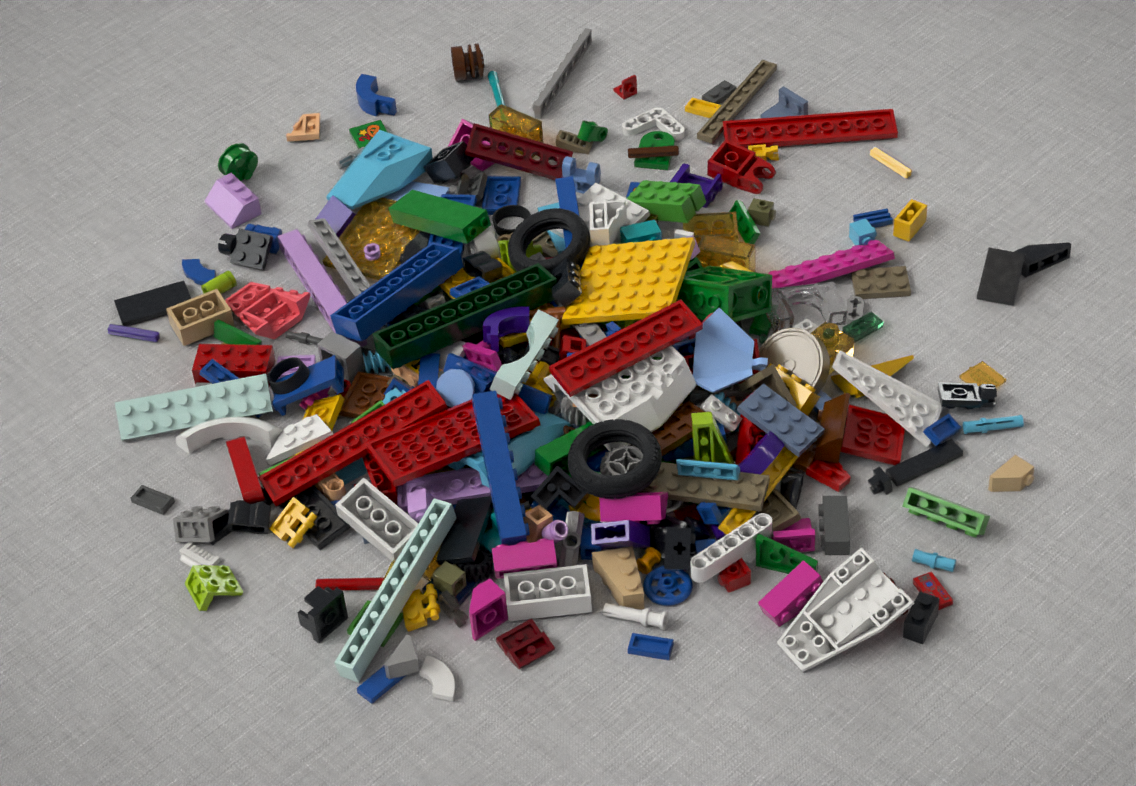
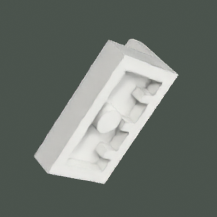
M712 394L699 407L705 412H712L714 419L723 425L727 434L733 432L742 420L738 414Z

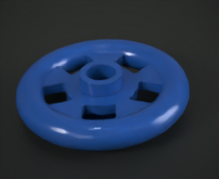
M664 566L649 572L643 582V590L647 598L663 606H673L682 603L690 596L693 588L692 579L684 570H665ZM663 574H671V577H670V576L662 577V575H663ZM681 578L684 583L678 584L676 579ZM653 580L658 581L657 586L651 585ZM677 590L681 592L677 596L673 595V593ZM660 591L661 593L666 595L664 597L658 596L657 593Z

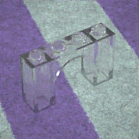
M834 282L772 288L771 312L765 314L774 333L793 327L794 315L790 307L797 304H806L818 309L827 327L845 325L848 310Z

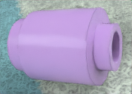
M561 520L551 522L542 530V538L554 540V545L565 539L568 535V526Z

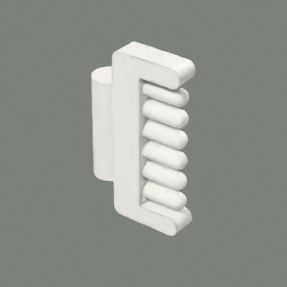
M188 542L179 550L181 555L180 561L191 568L193 565H217L220 562L219 556L215 557L211 553L208 554L207 551L204 552V549L193 545V542Z

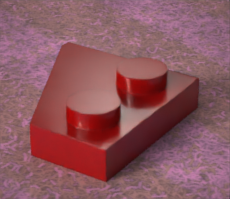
M816 460L806 469V475L837 492L850 483L851 476L842 468L839 462L836 464Z

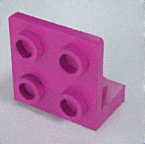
M801 518V520L782 531H773L771 538L778 543L798 552L815 551V529L811 527L810 518Z

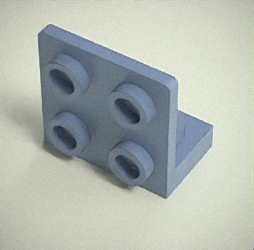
M783 86L779 89V102L762 113L760 118L808 115V101Z

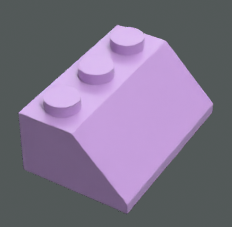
M232 173L216 180L205 199V204L231 229L262 214L259 198Z

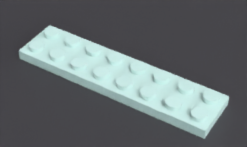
M267 374L115 402L122 441L187 429L218 418L249 417L273 412Z

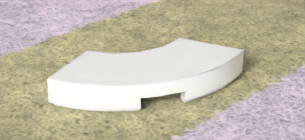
M426 656L420 670V676L428 679L433 685L432 695L434 698L453 702L456 688L452 672L440 660Z

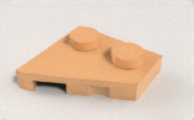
M320 113L303 114L293 126V131L286 134L287 142L320 139Z

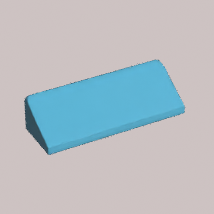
M676 460L678 475L727 480L739 479L740 467L736 464Z

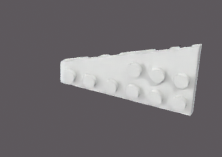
M840 350L832 368L927 447L931 440L923 431L938 421L943 408L941 403Z

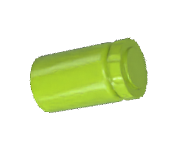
M227 270L201 285L203 294L218 289L220 294H223L237 286V282L233 274Z

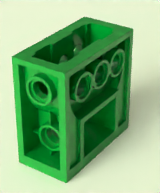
M707 266L687 271L676 302L682 300L693 314L701 320H704L718 308L734 322L771 312L772 275L717 266Z

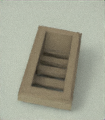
M559 130L555 140L556 147L583 154H589L594 143L593 141H583L577 138L578 135L564 130Z

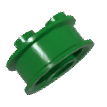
M236 143L222 153L218 161V169L224 175L232 173L240 181L248 180L253 176V172L257 167L258 157L256 153L250 151L246 144Z

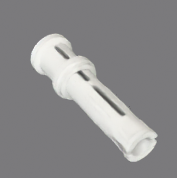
M605 603L603 609L604 616L640 622L645 627L650 625L660 627V630H665L668 621V612L651 611L650 608L640 610Z

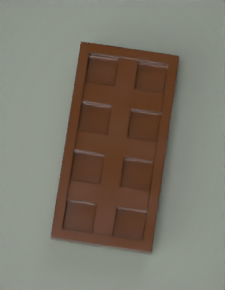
M688 401L678 407L660 428L652 432L659 442L662 456L693 437L691 413H702L705 411Z

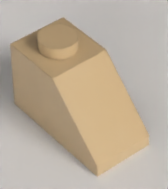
M1014 455L990 475L988 490L991 492L1021 491L1033 482L1034 466Z

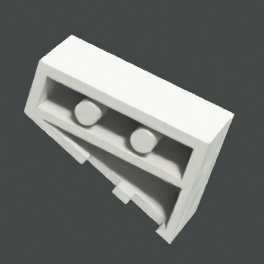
M626 200L589 202L591 247L613 244L620 232V227H623L627 220Z

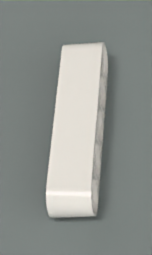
M765 513L756 515L695 555L690 561L691 578L698 583L705 582L754 550L758 533L771 538V516Z

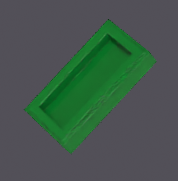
M771 307V312L755 316L749 333L768 337L776 319L778 308Z

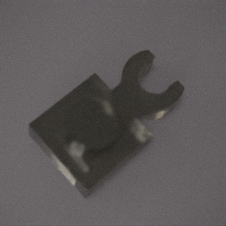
M447 590L441 593L437 603L449 618H453L455 624L461 628L467 623L468 616L459 609V602L454 595H451Z

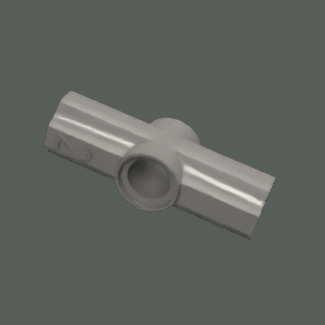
M570 511L566 514L565 523L568 526V535L562 540L559 567L577 565L584 514L580 512ZM572 539L577 544L570 547L566 544V541Z

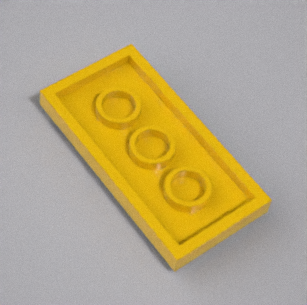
M339 394L315 400L311 406L308 405L303 419L317 414L332 431L345 399Z

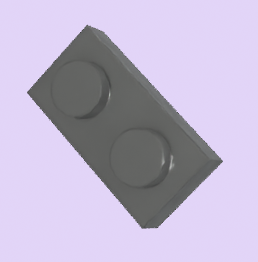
M724 80L703 94L702 100L720 104L728 99L737 87Z

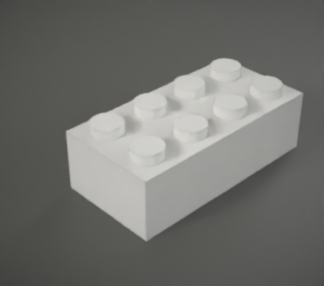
M365 478L335 504L338 516L393 563L399 557L418 525L414 519Z
M586 564L504 573L509 622L592 612Z

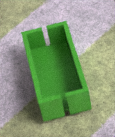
M649 180L640 182L635 191L631 192L626 198L649 210L650 216L646 220L688 223L696 214L695 211H699L706 203L700 184Z

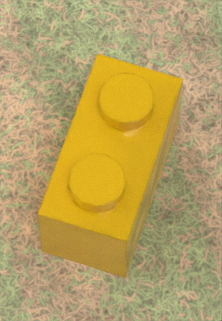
M911 199L894 219L893 236L909 242L926 222L927 205Z

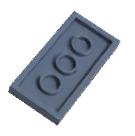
M765 384L756 389L737 408L740 414L764 432L772 431L785 444L784 447L798 457L825 430Z

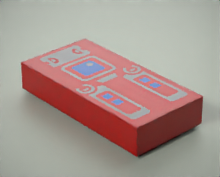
M932 571L913 578V584L919 592L940 598L939 610L953 605V599Z

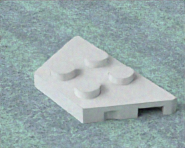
M317 414L306 417L302 421L288 425L283 429L266 461L269 465H273L312 447L334 433Z

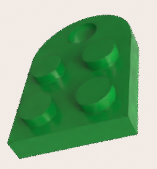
M653 131L641 138L638 148L675 146L673 136L669 133ZM672 156L635 158L634 167L669 170Z

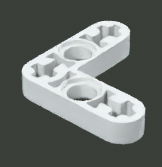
M653 108L622 124V133L625 136H634L657 126L661 131L672 135L674 141H680L685 137L684 127L663 108Z

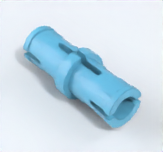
M915 549L912 557V562L925 564L932 569L940 568L953 572L956 565V559L940 556L936 552L932 554Z

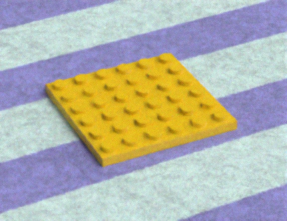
M694 237L590 246L580 270L582 294L566 307L562 317L563 324L643 319L675 303L695 246Z

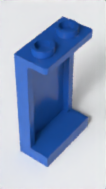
M335 355L308 366L309 376L296 390L283 395L273 392L274 400L272 405L274 409L284 416L286 415L287 404L332 386L337 394L344 392V368ZM294 373L277 379L276 382L284 381L290 378Z

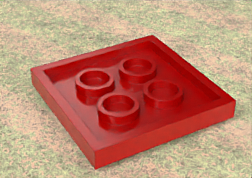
M849 404L840 452L897 465L901 461L905 429L888 414Z

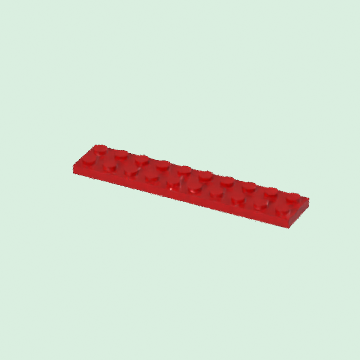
M893 109L723 121L724 140L726 139L747 149L748 146L766 144V147H771L775 145L792 146L898 138Z
M427 380L262 474L258 479L275 506H278L367 455L369 452L367 451L366 443L438 414L448 407L430 381Z

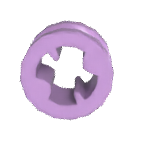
M370 243L364 247L367 260L373 261L380 258L381 252L378 244Z

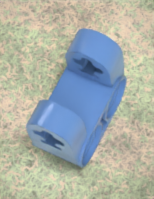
M566 156L562 164L563 177L573 176L576 192L584 194L592 185L600 183V164L590 162L587 170L577 168L575 158Z

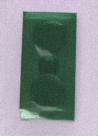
M871 311L842 327V333L855 343L883 328L884 321Z

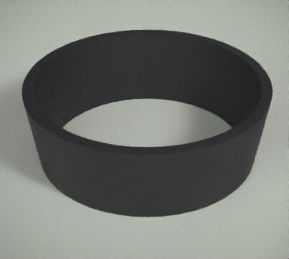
M507 205L496 210L492 216L496 233L500 236L513 233L515 229H504L497 224L507 217L516 216L523 219L531 217L529 210L520 205Z
M290 357L277 363L270 370L267 379L273 392L283 395L299 388L307 380L309 369L299 358ZM299 367L290 378L276 382L284 372Z

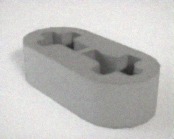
M853 296L847 301L845 322L850 327H858L862 324L864 300L861 297Z

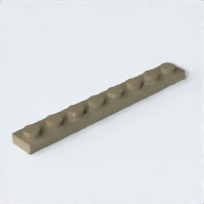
M761 60L697 133V139L712 144L723 132V121H731L738 115L777 70V64Z

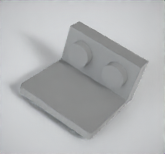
M203 506L191 507L190 511L180 512L179 516L173 518L176 542L214 541L212 520L227 514L228 509H220V506H211L208 509H203Z

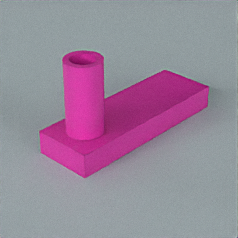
M481 341L476 345L467 342L462 345L469 361L497 372L502 366L497 352L490 350L491 345H487V342Z

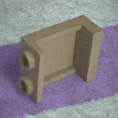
M774 364L739 384L742 392L748 388L754 392L762 384H765L790 404L797 406Z

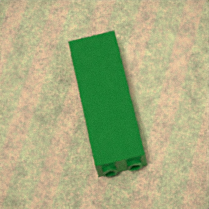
M411 190L388 208L393 223L465 244L471 242L491 226L486 209L416 190Z

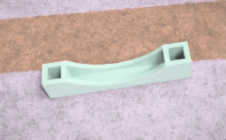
M538 309L526 333L530 346L529 352L517 361L503 364L496 373L490 390L496 391L509 400L512 399L514 394H519L523 387L522 382L526 383L530 376L529 371L533 372L538 362L536 360L540 361L545 351L543 349L549 347L552 340L550 338L556 336L559 329L556 327L559 319Z

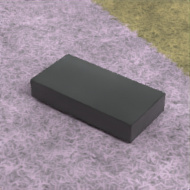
M141 485L131 497L132 503L162 515L175 503L174 497Z

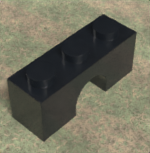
M568 258L564 259L551 271V274L557 279V284L552 287V296L565 308L582 294L580 267L575 261L571 262Z

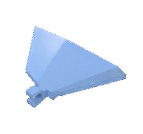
M720 308L702 323L703 329L696 332L693 354V377L698 386L711 393L752 377V369L762 371L767 367L768 358L752 359L755 341Z

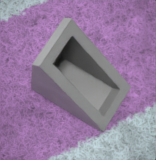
M410 635L404 637L384 664L386 678L393 679L419 672L418 659Z

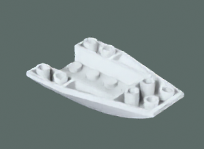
M861 547L828 575L777 641V644L798 668L805 672L881 632L915 603L901 588L898 589L878 568L875 561Z

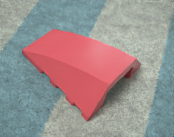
M250 282L225 301L231 311L256 335L276 339L303 319L311 295L309 292L299 294L297 290L291 289L288 292L284 291L281 287L272 289L270 285Z

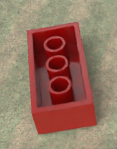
M199 344L192 373L195 384L197 382L210 383L200 375V370L211 359H214L239 379L267 374L268 377L270 370L275 366L276 362L273 345Z

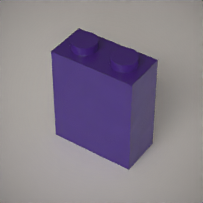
M631 520L591 524L592 545L609 550L633 546V549L650 547L649 526Z

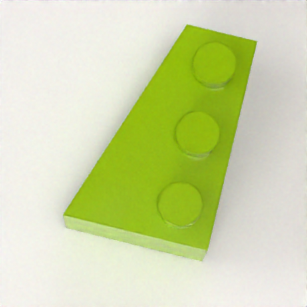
M712 412L691 413L694 461L735 464Z

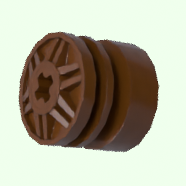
M479 43L474 44L475 51L473 52L470 44L467 46V52L465 53L462 46L451 47L455 81L466 80L467 72H470L472 79H475V71H478L479 78H483L485 66Z

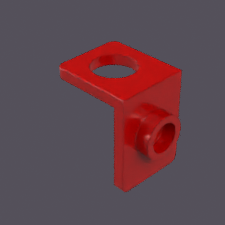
M632 75L622 80V84L613 88V91L623 100L637 94V76Z

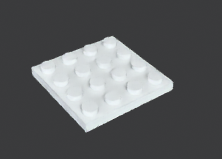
M597 183L592 185L577 199L579 215L586 223L589 233V202L626 200L627 220L623 226L644 222L650 216L649 210ZM563 229L550 230L554 234L564 238ZM620 232L618 233L617 237L615 238L613 244H620V243H621V242H620Z

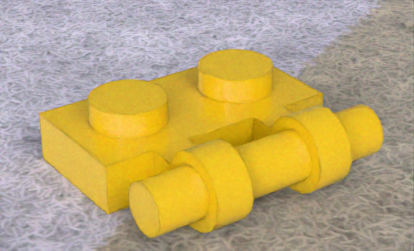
M293 497L269 529L283 541H286L289 536L292 537L287 544L294 548L297 543H301L304 539L303 535L307 530L314 526L313 522L318 516L311 512L308 517H305L310 509ZM300 522H302L303 524L295 532V528L298 526Z
M433 584L426 585L424 594L420 589L413 591L404 605L403 616L405 628L408 632L428 625L427 618L431 617L433 621L439 619L440 606L436 601L438 595Z

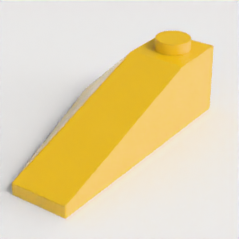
M914 355L871 365V367L888 376H892L912 361ZM842 375L831 376L832 381L844 393L855 394L856 398L865 396Z

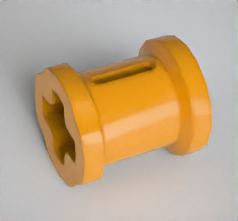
M648 547L642 558L636 560L638 570L643 574L651 572L652 567L661 561V554L656 549Z

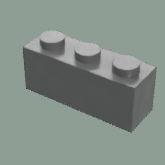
M847 495L822 496V504H818V514L823 517V519H819V531L824 534L820 535V547H824L825 555H850Z

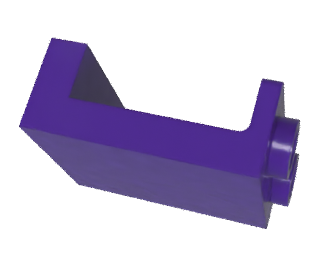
M685 163L682 164L670 181L700 184L706 203L703 205L704 208H707L715 200L717 193L721 192L723 188L721 174H717L714 180L690 173V165Z

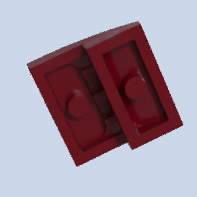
M532 618L496 637V642L501 650L518 669L555 650L554 645L545 632L541 633Z

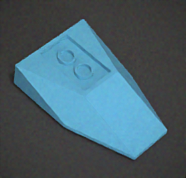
M378 130L349 165L326 198L329 200L334 195L348 208L355 209L401 190L426 172L423 167L433 158L432 148Z

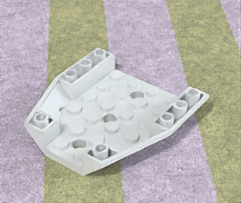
M672 345L572 397L566 393L552 374L543 378L544 382L554 392L561 390L592 424L610 419H624L625 421L630 420L639 423L651 432L660 428L697 386L685 358ZM656 356V357H661L662 359H661V360H654V359H652V358ZM626 375L630 376V378L623 379L621 378V376ZM590 394L599 395L596 398L589 397ZM612 442L604 444V446L611 452L612 447L617 449L619 445L626 446L627 443Z

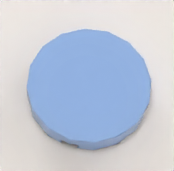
M450 369L439 377L436 390L447 406L454 407L472 399V394H475V384L471 376L464 370Z

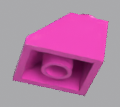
M490 578L478 584L472 592L469 615L474 641L508 620L505 592Z

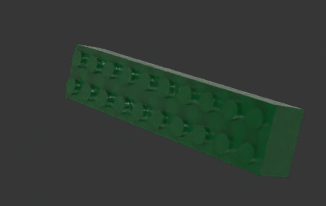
M539 263L372 333L376 352L392 369L400 368L409 362L418 360L423 356L435 353L439 349L451 346L460 340L482 332L485 319L494 312L511 307H529L530 311L555 300L552 296V287L557 284V279Z

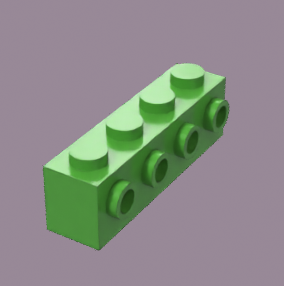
M914 487L908 488L902 507L908 508V512L917 516H920V514L926 515L928 520L939 523V521L945 522L946 527L958 530V528L963 529L965 534L972 537L984 535L990 519V515Z

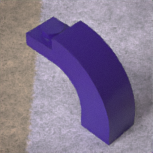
M529 307L506 308L488 316L483 323V342L491 345V350L499 352V340L501 337L511 333H527L529 327Z
M772 431L768 432L738 465L740 472L762 474L777 457L785 444Z

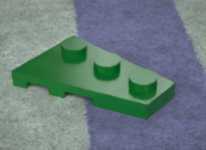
M758 533L756 537V567L789 574L804 560L818 573V560Z

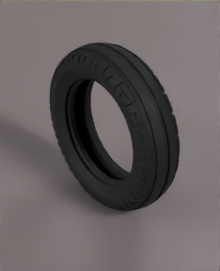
M552 208L536 212L531 217L529 216L524 219L513 231L508 243L510 262L517 272L539 263L551 273L566 258L580 265L590 247L589 229L584 220L570 210ZM552 229H565L572 233V240L569 246L559 255L547 260H533L526 256L528 245L541 233Z
M624 419L605 420L604 422L601 421L587 427L574 439L568 453V468L575 483L585 492L605 499H620L641 492L654 481L662 462L661 448L653 433L639 423L630 420L625 421ZM612 442H624L634 445L643 454V458L636 468L627 473L614 476L596 473L589 468L586 462L592 451Z

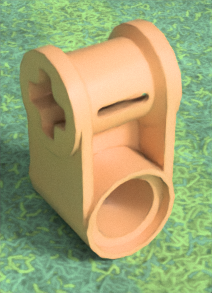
M335 473L314 484L330 502L341 500L346 495L344 482Z

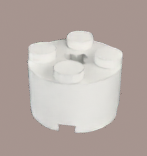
M489 226L466 245L469 255L484 251L491 258H500L499 243L495 239V231L492 226Z

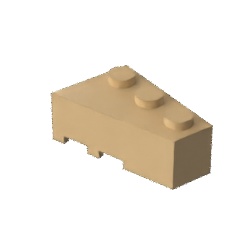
M633 546L592 552L593 569L600 575L604 585H607L618 605L640 610L644 609V592Z

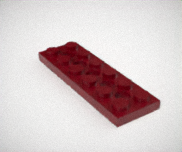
M474 123L465 155L555 180L563 177V160L566 156L572 157L573 151ZM482 141H487L490 145L484 146ZM505 146L507 150L502 151L498 147ZM515 151H522L524 155L519 156ZM536 155L540 160H534L532 156ZM554 160L557 165H551L548 161Z

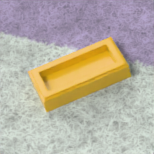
M692 97L685 106V112L711 118L722 105Z

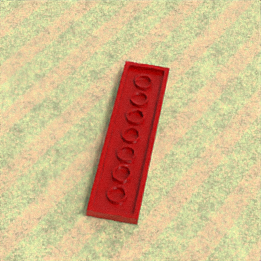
M679 300L550 365L549 372L566 393L572 397L702 330L703 324L686 304Z

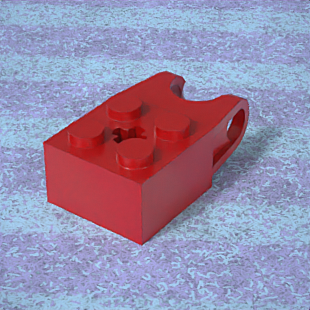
M726 139L709 158L707 164L708 176L715 178L717 174H721L723 183L753 194H760L763 191V184L758 178L772 179L776 175L775 168L769 162L756 156V152ZM764 168L769 169L771 173L765 171Z

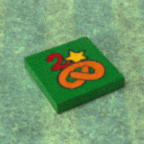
M377 120L350 128L349 133L357 148L360 149L369 143L378 130L385 132L387 130L382 121Z

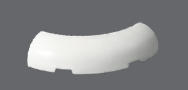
M225 417L206 421L191 427L177 436L176 444L185 452L191 454L195 450L210 444L213 439L223 437L226 440L246 436L250 437L251 440L261 442L272 448L283 430L271 423L255 418Z

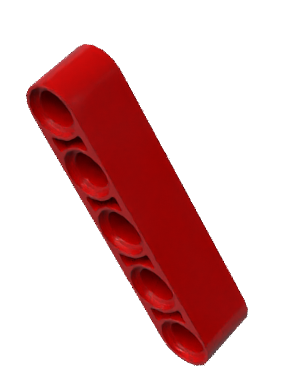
M245 436L226 441L243 500L249 504L265 501Z

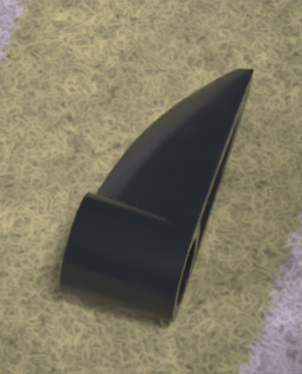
M788 470L781 479L780 494L797 509L804 473Z

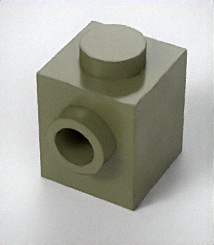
M753 198L748 208L750 216L755 224L769 227L771 221L776 217L774 202Z
M446 561L436 568L432 574L434 588L453 599L467 586L465 572L458 566Z

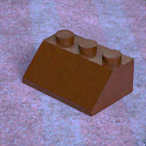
M850 393L842 394L824 402L823 410H819L817 421L821 422L820 426L825 430L818 440L813 443L812 451L816 452L814 460L838 464Z

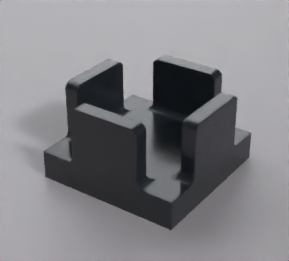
M317 586L304 597V601L312 606L313 609L308 614L302 610L297 612L300 625L312 633L313 640L317 643L322 642L348 619L344 593L338 587L332 590L329 587L322 589Z

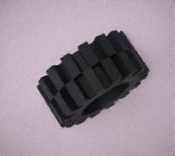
M480 547L475 562L458 563L456 566L465 572L468 582H471V579H474V582H478V579L483 581L485 577L489 578L490 574H492V553H489L487 549L484 551V547Z

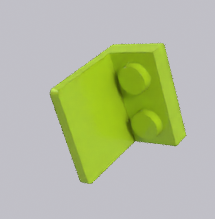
M193 565L184 583L199 611H207L214 595L241 596L243 594V590L230 567L225 565Z

